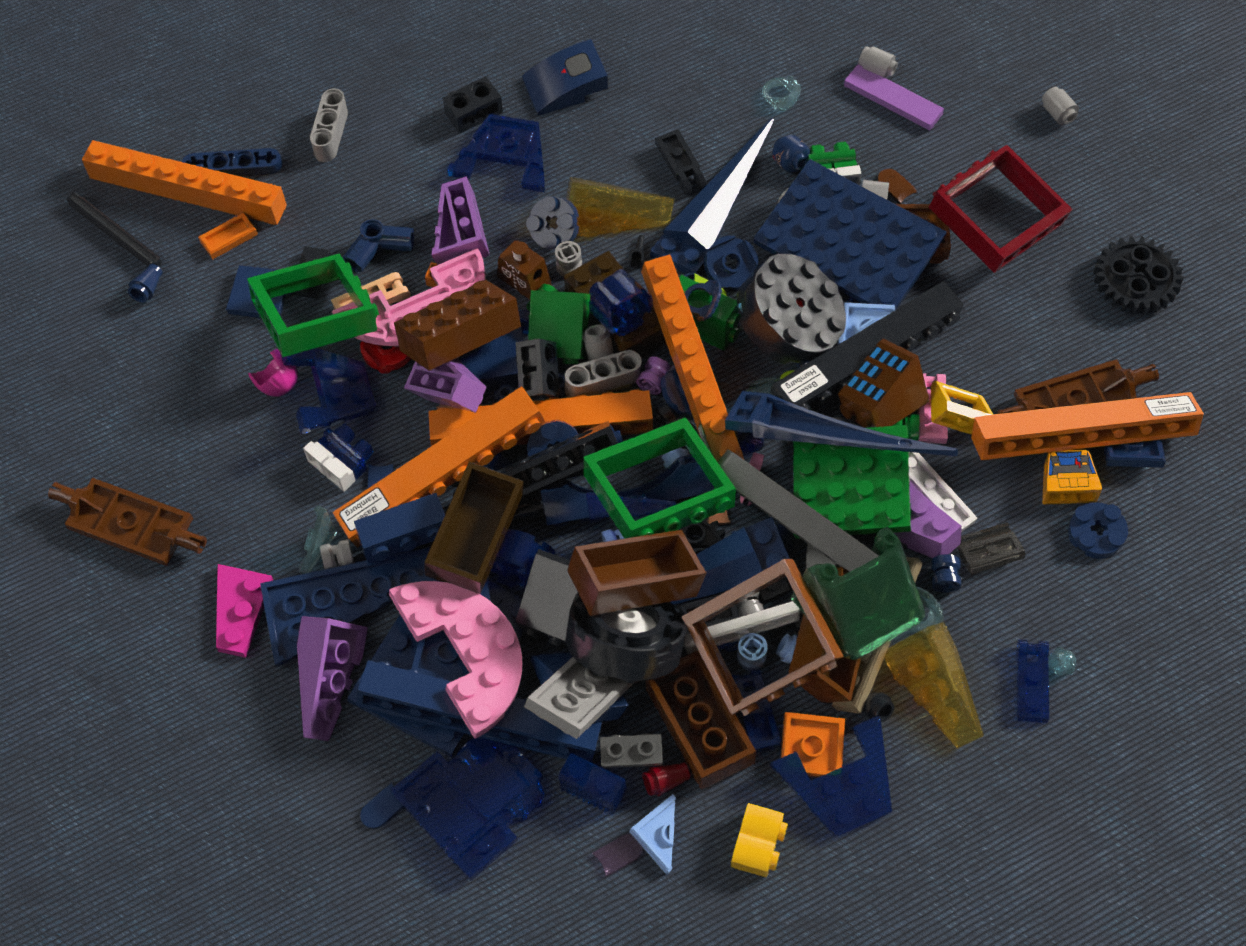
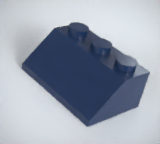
M433 493L355 520L354 524L368 564L374 561H383L394 554L411 551L417 546L434 542L445 513L437 493Z

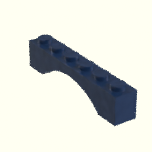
M687 455L677 458L654 479L640 486L616 491L627 509L636 508L637 510L651 508L652 504L656 503L674 504L679 502L680 498L690 496L694 498L714 490V486L694 457ZM568 480L552 482L539 488L547 525L553 524L555 527L569 524V521L572 520L590 521L596 519L597 515L608 513L592 489L578 486Z

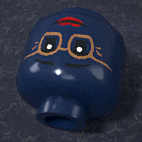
M795 135L780 137L775 142L772 151L774 161L788 173H796L802 170L808 162V155L810 154L809 147Z

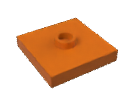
M785 712L779 774L840 780L842 778L845 719Z

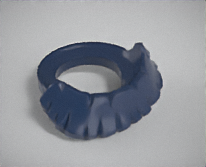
M717 280L694 284L685 291L687 302L689 295L696 290H704L712 296L709 305L701 308H694L689 305L692 316L696 317L698 322L709 319L718 307L722 287Z

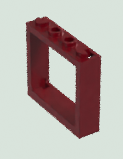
M1005 145L998 151L992 150L982 162L979 160L975 161L968 168L967 172L956 174L948 185H940L939 189L932 194L934 198L929 205V208L993 273L999 271L1063 225L1073 210L1008 145ZM997 169L1045 215L1044 218L1002 248H999L952 201Z

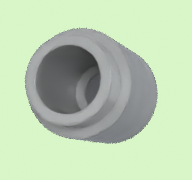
M866 46L860 55L858 64L863 66V69L887 78L895 73L898 62L895 61V55L874 46L871 48Z
M1053 87L1043 95L1042 102L1044 103V108L1058 124H1069L1076 119L1079 107L1063 89Z
M594 325L585 330L583 340L588 361L614 354L611 336L605 326Z

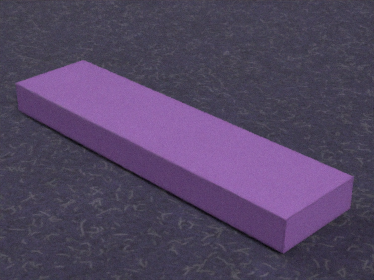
M859 64L844 81L845 87L929 131L944 112V108L880 75L863 69V66Z

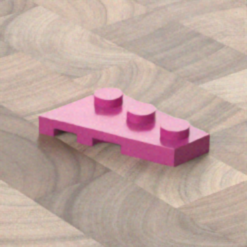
M218 564L216 648L218 652L246 658L264 609L260 583L273 581L274 579L271 575Z

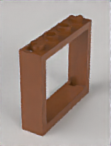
M793 559L781 560L682 616L730 714L742 712L743 716L748 715L759 709L757 703L766 698L768 702H772L785 695L783 689L792 684L794 688H798L810 682L811 678L809 675L818 670L821 674H824L836 668L837 664L835 661L844 657ZM787 577L826 655L743 699L705 622Z

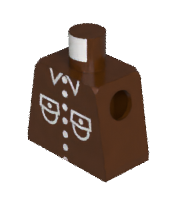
M515 240L498 257L497 277L529 300L531 298V290L537 291L542 284L552 286L545 260L528 248L525 242Z

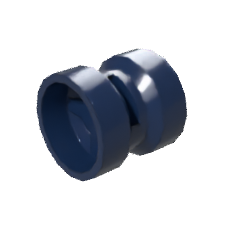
M942 554L932 558L931 569L934 572L932 577L933 590L950 593L961 588V577L958 575V571L961 568L959 557L951 554Z

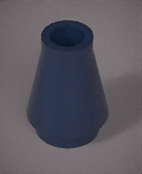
M150 264L147 269L129 282V295L141 303L152 299L158 281L163 274L161 268L155 264Z

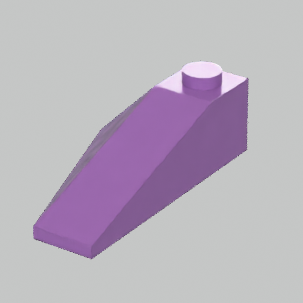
M302 616L297 653L303 736L305 738L329 741L342 709L340 700L344 690L350 689L353 681L349 678L355 665H359L362 660L367 627L329 618Z

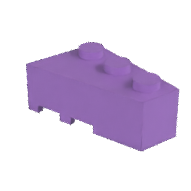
M467 176L442 184L438 207V226L435 227V247L432 248L434 261L439 265L476 248L479 249L482 258L490 256L475 194Z
M455 358L430 371L415 361L404 389L428 401L476 413L478 406L482 402L486 386Z
M910 485L911 532L880 533L884 539L889 541L894 539L906 544L907 548L933 558L942 554H950L960 545L962 526Z

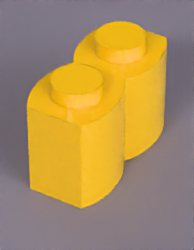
M750 803L747 804L731 860L732 868L766 878L769 869L776 870L780 853L774 850L777 840L784 841L788 823L783 822L784 813Z

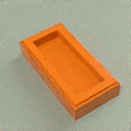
M243 212L198 238L213 260L258 234Z

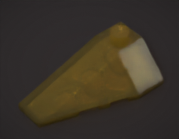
M574 177L569 178L566 199L578 211L577 226H579L577 236L588 238L601 234H614L633 229L640 230L669 225L675 200L670 197Z
M944 622L926 627L888 647L884 658L894 679L914 696L913 700L929 712L933 717V722L957 749L984 736L958 650Z

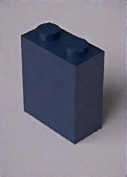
M519 327L457 357L486 386L484 393L494 392L503 384L519 387L516 342L524 341L522 329Z

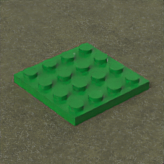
M907 425L867 428L908 439ZM794 441V496L849 535L911 532L909 452Z

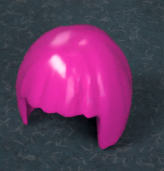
M275 349L270 352L274 359L263 371L248 373V376L264 394L282 396L293 389L297 382L298 373L289 356L282 357L279 350Z

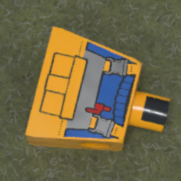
M1066 450L1048 453L1044 463L1043 504L1094 503L1098 501L1102 486L1089 451Z

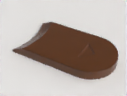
M884 169L878 175V181L889 183L888 193L900 204L909 195L918 193L915 187L896 170Z

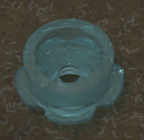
M1058 647L1054 653L1049 655V665L1056 675H1069L1075 671L1076 658L1071 651Z

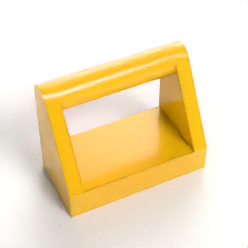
M933 381L931 384L932 423L972 435L974 417L993 415L982 395L938 381ZM949 397L971 403L973 409L953 403Z

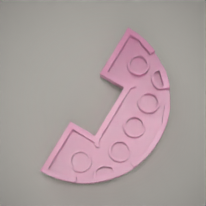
M476 248L430 268L431 275L437 286L392 306L389 305L381 290L370 294L371 304L375 303L379 311V315L376 318L377 331L356 336L355 338L375 345L399 346L394 322L402 319L406 314L415 313L426 308L430 303L439 302L454 292L465 290L478 281L486 280L485 266L479 249ZM351 302L345 306L333 310L332 314H337L347 310L355 309L357 307L354 304V302Z
M421 581L389 589L390 598L417 642L444 630L470 673L446 684L445 690L474 739L488 732L504 717L505 712L515 700L522 676L521 647L516 632L509 620L497 606L482 595L451 583Z

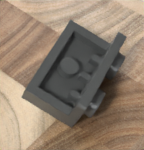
M644 733L635 736L612 735L600 737L602 768L657 766L663 763L661 734Z

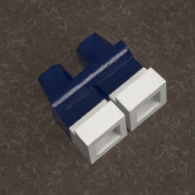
M345 423L334 431L328 427L321 439L316 443L311 441L303 448L308 462L323 475H326L343 492L367 470L365 462L374 453L372 446L364 439H361L354 447L349 445L355 438V433Z

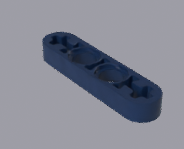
M273 148L192 153L182 159L183 163L196 164L195 166L204 168L206 167L205 163H207L208 169L236 176L274 174L280 171L283 165L280 153ZM244 159L251 160L248 166L242 167L238 165ZM217 161L226 162L222 168L213 167Z

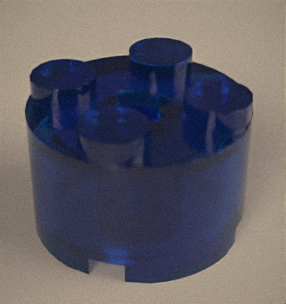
M623 269L617 270L602 282H596L589 290L591 295L589 310L611 334L617 333L619 336H624L635 331L644 322L642 317L645 312L650 313L652 310V296Z
M508 530L491 571L499 575L498 581L505 586L514 587L516 583L526 588L538 549L554 555L556 554L555 550L544 541L542 546L535 543V536L517 530Z

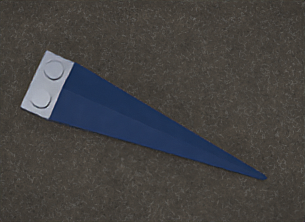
M773 118L749 140L664 229L663 235L650 250V258L656 259L670 254L676 270L684 274L691 272L700 274L705 267L704 256L710 246L719 239L749 171L773 126Z
M742 391L725 419L726 430H733L739 433L751 432L753 433V438L958 456V449L902 438L863 428L811 411L767 393Z
M770 517L749 527H744L696 554L706 571L698 596L671 601L670 603L677 605L722 594L781 560L790 559L773 518Z

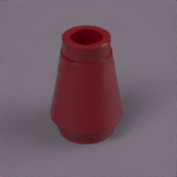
M683 762L680 764L649 767L648 771L643 772L642 777L647 793L650 796L657 795L659 797L685 781L690 780V773L687 765Z

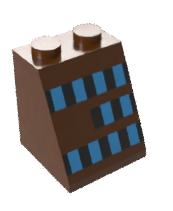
M885 339L877 343L838 393L841 402L840 410L843 416L860 424L863 428L892 426L930 402L918 355Z

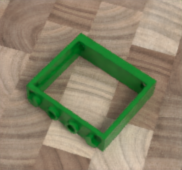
M340 253L247 278L251 301L282 357L377 331L376 318L379 315L378 308L375 303L371 304L368 291L362 289L359 277L353 275L350 263H345ZM340 280L357 307L286 327L270 298Z
M687 418L680 419L583 457L584 477L624 539L676 531L691 524L700 523L704 519L718 513H725L726 510L735 507V486ZM686 446L715 489L635 521L606 476Z

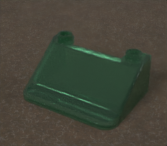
M888 527L880 530L875 536V544L871 550L878 555L877 558L841 577L838 575L837 568L829 563L815 564L807 568L802 576L843 656L848 659L855 660L861 658L918 625L925 617V610L902 544ZM793 592L791 600L806 615L795 592Z

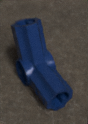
M367 220L361 225V234L343 256V260L345 263L349 262L352 271L358 273L363 272L375 254L382 252L384 249L411 252L414 246V228L383 226L378 220Z

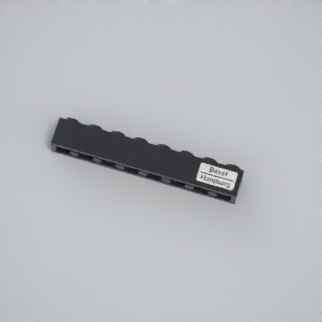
M942 281L772 384L769 394L809 410L817 404L824 405L833 397V394L844 387L880 340H888L911 351L922 339L926 338L929 340L934 337L940 328L945 325L947 327L954 325L960 319L959 314L964 304L950 287Z

